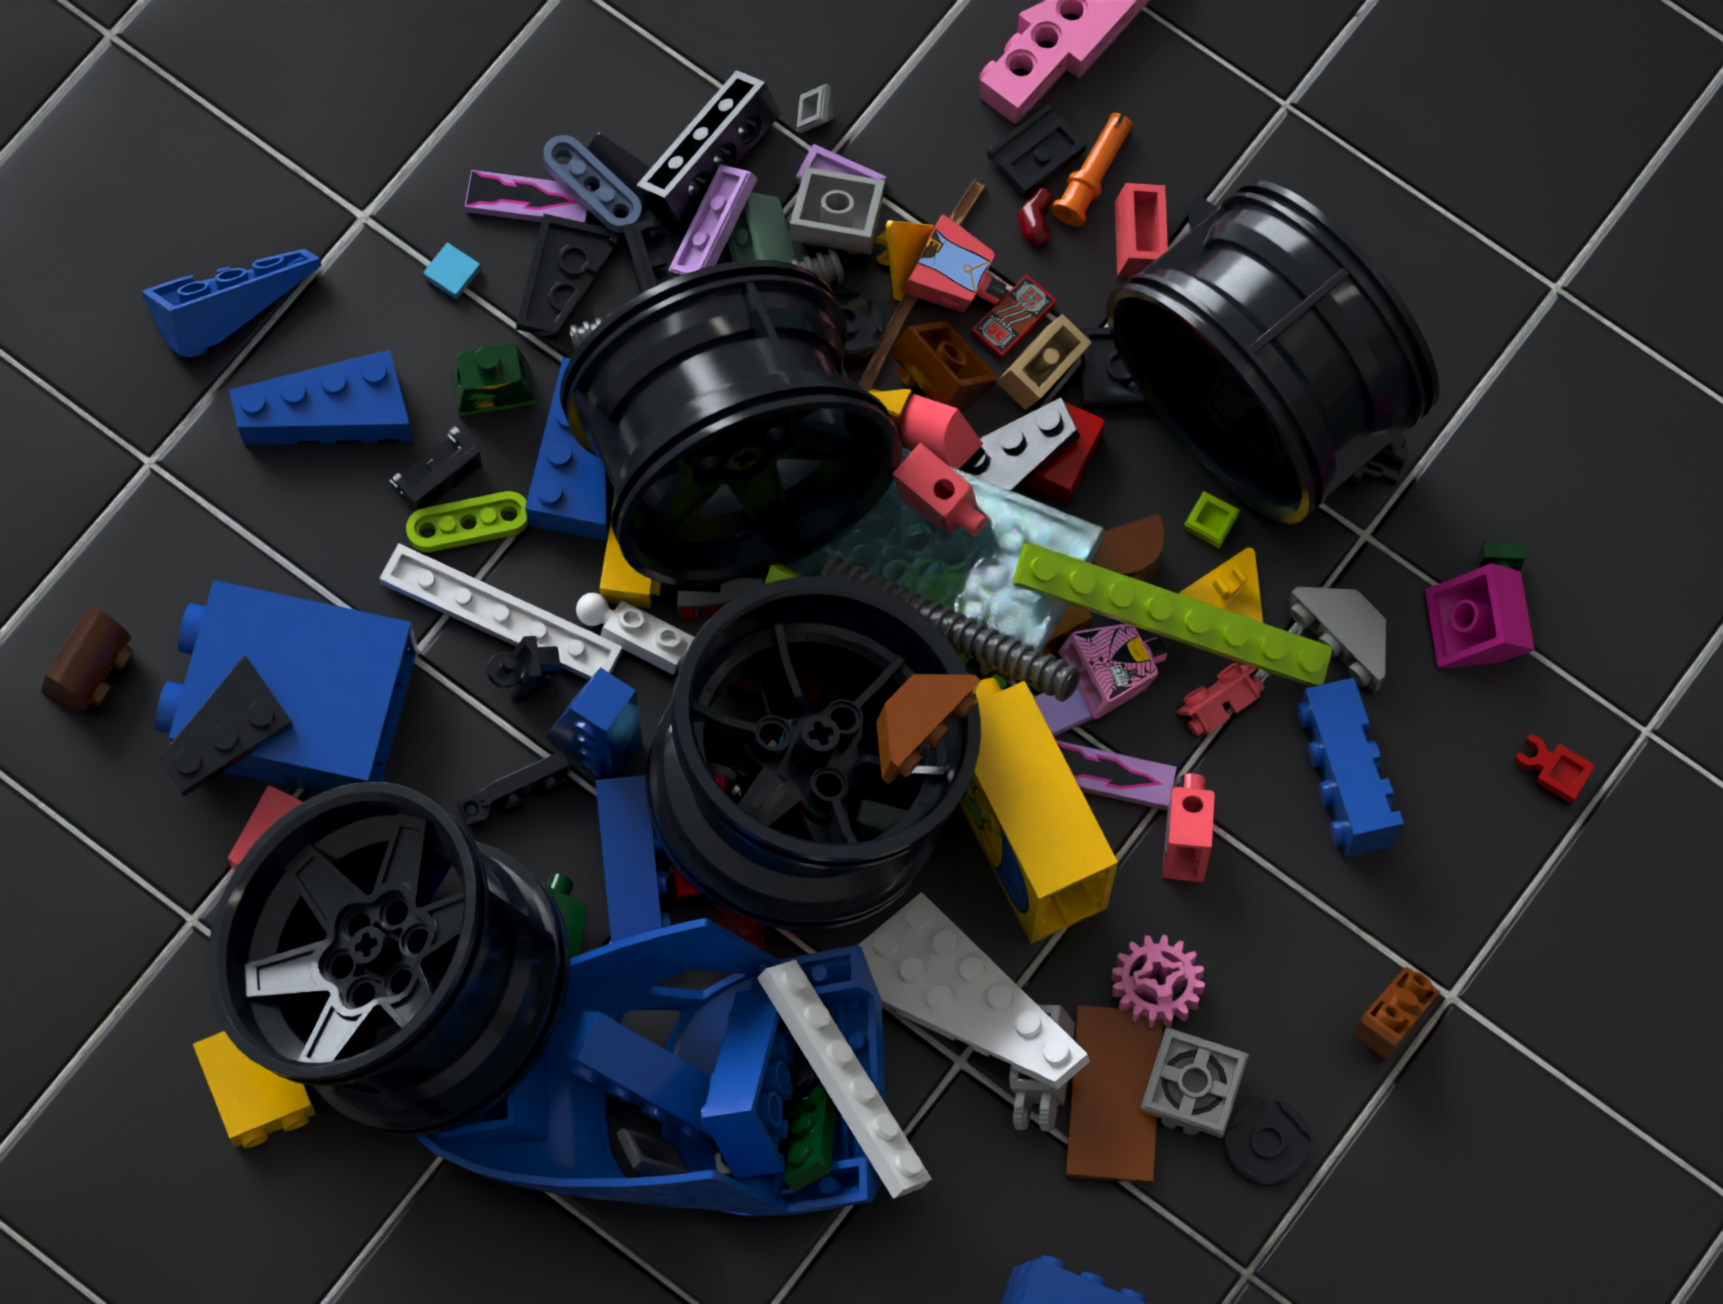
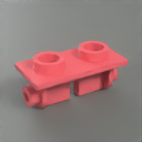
M1234 663L1217 674L1219 681L1206 689L1205 686H1202L1189 693L1183 699L1186 704L1175 712L1177 715L1191 716L1192 720L1188 722V726L1194 735L1199 736L1202 733L1207 735L1230 718L1222 704L1228 702L1233 712L1238 713L1260 698V692L1265 688L1257 676L1252 678L1249 676L1257 668Z

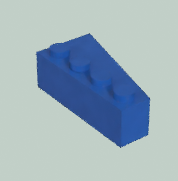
M390 350L229 390L238 430L244 445L298 444L299 441H320V444H336L337 440H361V443H378V440L398 439L399 442H414Z
M600 667L572 699L545 738L582 761L580 766L591 776L597 779H601L603 776L608 779L617 778L643 743L636 690Z
M646 775L596 780L611 943L670 926L669 912H661L659 895H667L665 869L657 870L655 853L663 852V847L654 827H652L646 796Z
M763 988L736 992L732 1009L727 1014V1028L724 1039L719 1044V1057L715 1072L710 1077V1090L706 1105L701 1110L703 1127L706 1131H710L735 1179L784 1172L785 1157L783 1154H779L778 1146L779 1140L787 1139L789 1122L783 1119L782 1107L783 1101L791 1100L793 1085L787 1065L795 1064L797 1042Z
M1042 1255L1041 1259L1036 1258L1013 1267L1000 1303L1147 1304L1145 1303L1146 1296L1139 1292L1122 1288L1121 1292L1106 1287L1107 1281L1104 1278L1088 1272H1082L1081 1276L1065 1270L1067 1265L1065 1262L1046 1255Z

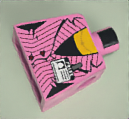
M1129 624L1074 632L1058 651L1062 660L1066 661L1068 666L1075 665L1079 668L1080 679L1077 688L1094 720L1146 690L1158 675V669L1155 664L1165 661L1167 657L1165 645L1160 638L1155 637L1143 642L1135 626Z

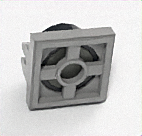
M1166 1027L1140 1111L1162 1118L1161 1123L1167 1128L1183 1127L1184 1133L1188 1135H1196L1199 1131L1223 1138L1249 1054Z

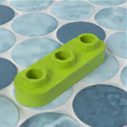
M505 491L419 509L407 521L406 532L408 540L416 550L430 553L517 535L524 531L529 524L525 512L527 500L517 492ZM511 511L517 514L513 521H505L502 518L506 512ZM466 520L476 522V526L470 530L464 529L462 524ZM427 528H432L436 531L434 536L430 538L422 537L421 533Z

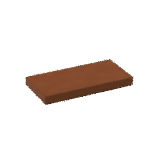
M1077 1006L1075 1042L1088 1054L1090 1062L1072 1077L1065 1177L1142 1184L1153 1183L1157 1117L1141 1112L1140 1108L1162 1041V1019H1156L1154 1027L1149 1028L1147 1017L1142 1016L1136 1023L1132 1021L1134 1011L1132 1009L1121 1012L1119 1008Z

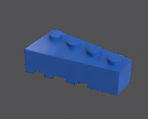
M563 357L525 506L526 517H528L529 521L528 526L607 542L609 535L607 471L603 462L598 457L586 451L577 442L564 415L560 401V387L564 371L571 358Z
M1349 678L1305 688L1301 703L1297 704V714L1301 727L1309 729L1312 742L1308 743V754L1313 768L1319 767L1323 782H1319V793L1323 806H1330L1334 821L1330 822V832L1335 847H1342L1344 858L1393 848L1404 822L1400 811L1392 812L1391 797H1393L1394 792L1389 778L1382 780L1379 778L1381 755L1377 743L1374 740H1366L1365 734L1370 732V723L1355 679Z
M573 1009L563 1010L553 1036L542 1056L567 1068L577 1077L605 1088V1092L612 1097L626 1103L630 1101L642 1107L640 1112L649 1118L662 1123L667 1120L676 1125L675 1132L691 1141L698 1143L701 1138L713 1139L710 1131L708 1132L704 1129L701 1120V1110L706 1105L710 1090V1075L601 1012Z

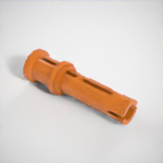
M1111 113L1107 124L1080 171H1074V173L1070 174L1067 179L1068 187L1062 198L1055 200L1051 207L1052 213L1065 224L1074 227L1082 226L1086 220L1085 212L1091 201L1098 199L1102 192L1100 182L1128 133L1133 128L1132 121L1124 116L1119 125L1118 120L1121 114Z

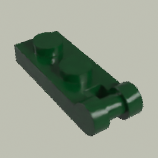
M822 1083L812 1088V1094L806 1097L803 1096L788 1109L792 1122L784 1182L794 1192L830 1173L837 1107Z

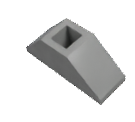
M1296 587L1291 592L1287 605L1290 608V615L1295 622L1303 628L1309 627L1319 637L1318 642L1333 647L1331 657L1335 658L1337 656L1348 667L1347 672L1351 678L1355 679L1356 684L1363 688L1367 686L1373 693H1376L1380 689L1385 677L1386 619L1358 590Z

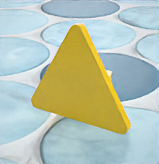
M889 220L886 223V231H883L874 238L875 243L882 244L888 249L876 258L878 263L890 265L894 300H902L905 294L902 292V289L934 225Z
M1252 548L1244 549L1180 592L1183 596L1263 623L1256 556Z

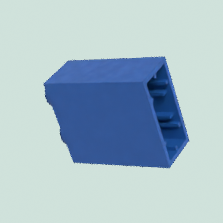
M213 580L206 606L193 603L188 604L180 625L178 651L190 654L192 657L184 684L167 681L162 689L155 719L157 731L170 733L168 738L172 743L242 657L246 655L291 720L293 727L225 770V773L317 793H323L348 784L383 782L418 652L411 622Z

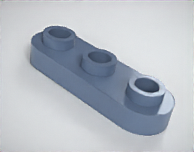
M558 135L546 143L543 152V164L547 172L611 231L623 233L622 225L639 223L642 206L637 195L577 139L568 135ZM565 156L570 159V162L560 164L556 159ZM589 183H594L599 189L589 191L585 186ZM617 210H623L628 215L625 218H618L613 213Z

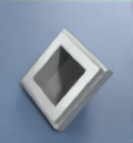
M824 84L800 95L797 132L803 133L834 118L830 85Z

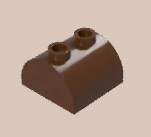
M947 320L907 327L897 339L891 351V356L900 365L896 373L902 382L910 387L918 385L927 395L925 398L958 408L960 412H963L981 399L999 379Z
M1156 514L1080 539L1077 559L1152 584L1157 575L1165 538L1164 526L1160 515Z
M90 604L45 674L41 691L78 710H87L91 702L99 707L112 686L105 681L113 667L122 671L134 651L127 646L131 640L130 634L113 618Z

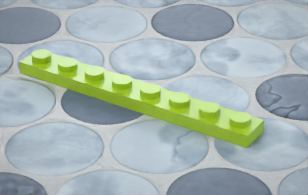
M1030 542L1022 545L1012 585L1310 687L1324 684L1333 649L1331 646Z

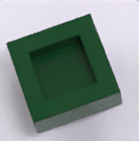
M1484 541L1478 554V568L1492 563L1520 571L1526 559L1525 543Z

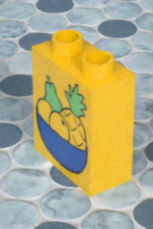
M987 678L980 681L975 691L981 718L979 756L973 776L959 803L1030 944L1107 909L1118 861L1025 680L1002 690L996 678Z

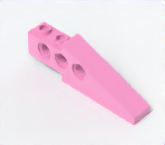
M1045 0L1022 11L1018 18L1017 33L1006 44L1004 55L997 62L994 60L990 61L979 75V98L1013 124L1017 125L1066 70L1080 79L1150 0ZM1074 14L1079 19L1071 21L1065 19L1063 15ZM1042 41H1047L1052 43L1054 46L1051 48H1042L1038 45V43ZM1016 69H1024L1028 71L1029 74L1026 76H1017L1013 74L1012 71Z

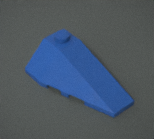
M306 249L258 259L253 262V269H231L228 266L217 269L215 278L194 282L193 275L141 292L167 346L181 356L195 357L204 354L208 350L207 347L222 342L321 267L322 264L318 256Z

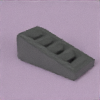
M625 1128L616 1133L631 1166L643 1177L689 1173L675 1143Z

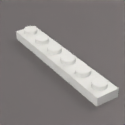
M399 543L379 578L382 585L517 647L524 636H536L538 647L557 646L561 668L587 680H590L600 667L612 674L623 653L621 645Z
M796 959L765 969L757 979L892 1198L894 1199L923 1188L932 1178Z

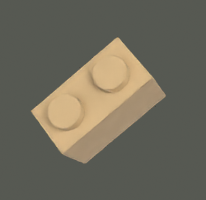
M1062 314L1040 333L996 382L1026 410L1042 398L1092 342Z

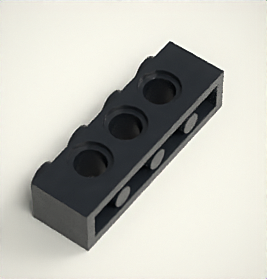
M736 70L636 186L655 217L683 229L696 214L719 165L722 164L735 168L782 113L764 81Z

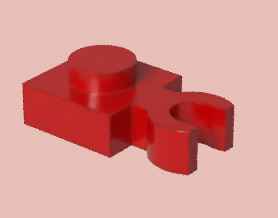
M1529 734L1525 744L1535 750L1536 756L1529 758L1518 752L1514 759L1515 764L1524 770L1536 769L1541 773L1536 783L1573 804L1596 765L1561 744H1558L1555 751L1551 753L1546 749V745L1541 738Z

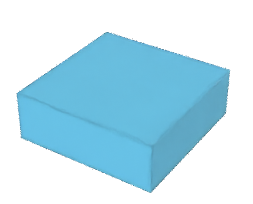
M447 242L423 272L424 279L457 300L479 273L481 267L478 262Z

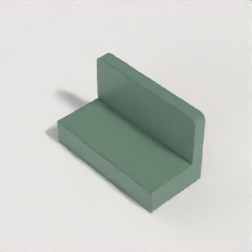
M751 192L727 241L732 262L776 260L791 263V260L796 259L792 241L789 240V231L779 198Z

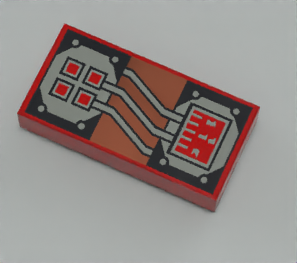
M1026 274L972 329L971 335L1002 361L1056 306L1057 300Z

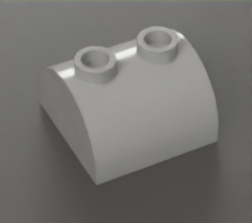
M805 167L790 221L789 240L805 243L811 247L822 246L845 250L850 254L862 253L871 255L880 220L885 180Z

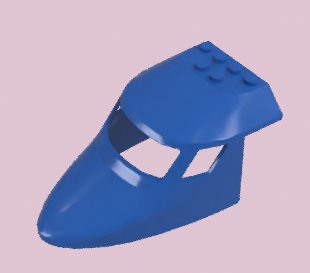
M705 918L639 934L570 958L569 985L563 1010L573 1009L601 1012L618 1023H621L623 1016L631 1010L680 1011V1015L666 1042L665 1050L710 1076L715 1072L719 1057V1044L724 1039L727 1028V1014L732 1009L736 992L763 988L757 977L765 969L796 959L886 1104L882 1000L864 952L858 945L779 960L710 919ZM689 969L733 972L732 975L702 991L656 986L668 978ZM544 1056L540 1057L530 1073L513 1092L482 1116L446 1132L415 1137L432 1153L486 1178L526 1189L583 1198L650 1204L671 1208L717 1210L744 1216L796 1215L869 1203L873 1201L882 1183L881 1178L838 1109L830 1173L796 1192L784 1182L786 1164L784 1172L737 1179L718 1172L711 1139L701 1138L698 1143L691 1141L676 1133L677 1126L667 1120L664 1123L661 1122L662 1139L676 1144L689 1173L627 1178L613 1153L607 1118L606 1089L577 1077L567 1068ZM812 1089L809 1092H807L804 1096L806 1097L812 1094ZM789 1110L785 1111L783 1116L790 1115Z

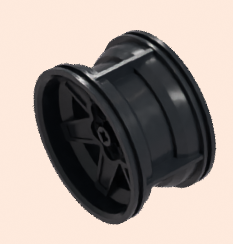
M1255 180L1242 185L1234 194L1222 202L1219 209L1141 273L1130 277L1122 286L1114 290L1107 300V323L1114 345L1136 387L1162 424L1182 448L1217 483L1248 507L1278 522L1288 524L1301 522L1312 510L1321 505L1328 495L1381 450L1432 411L1438 402L1439 380L1434 359L1418 324L1395 288L1365 251L1339 225L1301 196L1274 183Z
M745 260L722 263L683 274L647 290L617 309L585 338L571 357L561 381V407L577 442L586 451L598 457L604 464L614 488V500L610 516L611 527L623 557L635 571L643 576L671 585L707 586L724 584L738 578H752L768 573L771 565H789L814 553L840 537L871 511L893 482L894 477L892 473L899 467L902 456V444L899 433L886 406L873 394L849 379L843 366L844 349L847 339L845 316L831 287L815 272L789 262Z
M361 782L330 789L299 804L277 820L253 844L231 876L215 913L208 946L207 975L213 1007L221 1026L234 1045L250 1060L281 1078L295 1083L314 1086L321 1096L336 1110L366 1128L393 1136L418 1137L446 1132L482 1116L513 1092L530 1073L548 1046L565 1004L570 975V946L561 910L547 886L535 873L509 854L495 847L475 842L467 829L454 815L428 796L399 784ZM453 866L462 880L463 892L429 904L449 869ZM446 970L445 975L443 976L442 980L438 985L437 982L431 978L432 973H441ZM330 996L319 1017L320 1001ZM393 1021L401 1027L397 1033L373 1047L378 1027L387 1026Z

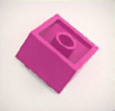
M1491 563L1425 589L1438 668L1447 669L1501 663L1535 650L1521 571Z

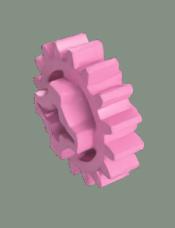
M1147 935L1144 938L1143 947H1139L1132 941L1128 946L1129 956L1123 953L1118 954L1116 962L1118 967L1112 969L1111 980L1116 982L1112 987V996L1122 997L1119 1003V1010L1121 1012L1130 1008L1134 1010L1133 1022L1136 1023L1144 1016L1148 1018L1149 1028L1154 1027L1156 1019H1162L1164 1025L1169 1028L1171 1027L1173 1016L1176 1015L1184 1022L1188 1017L1187 1007L1197 1010L1200 1001L1197 995H1203L1205 983L1200 981L1203 978L1204 968L1203 966H1193L1197 957L1195 951L1189 952L1186 955L1182 953L1183 941H1178L1172 947L1168 945L1167 935H1162L1160 943L1153 944L1151 937ZM1143 962V968L1141 970L1134 971L1133 976H1130L1132 970L1139 963ZM1152 978H1158L1159 983L1163 985H1158L1156 979ZM1182 987H1186L1184 993L1177 1000L1173 1001L1172 996L1174 993L1182 992Z

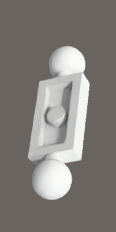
M598 593L583 595L576 605V614L582 623L588 626L604 624L601 637L621 645L625 651L672 675L675 674L682 664L695 638L623 600L613 611L609 609L607 600Z

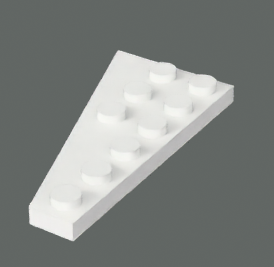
M922 892L858 944L864 952L882 1004L895 1009L897 1014L949 1039L955 1040L956 1038L973 1046L975 1051L987 1057L990 1054L1011 1064L1013 1069L1057 1090L1090 1062L1088 1054Z

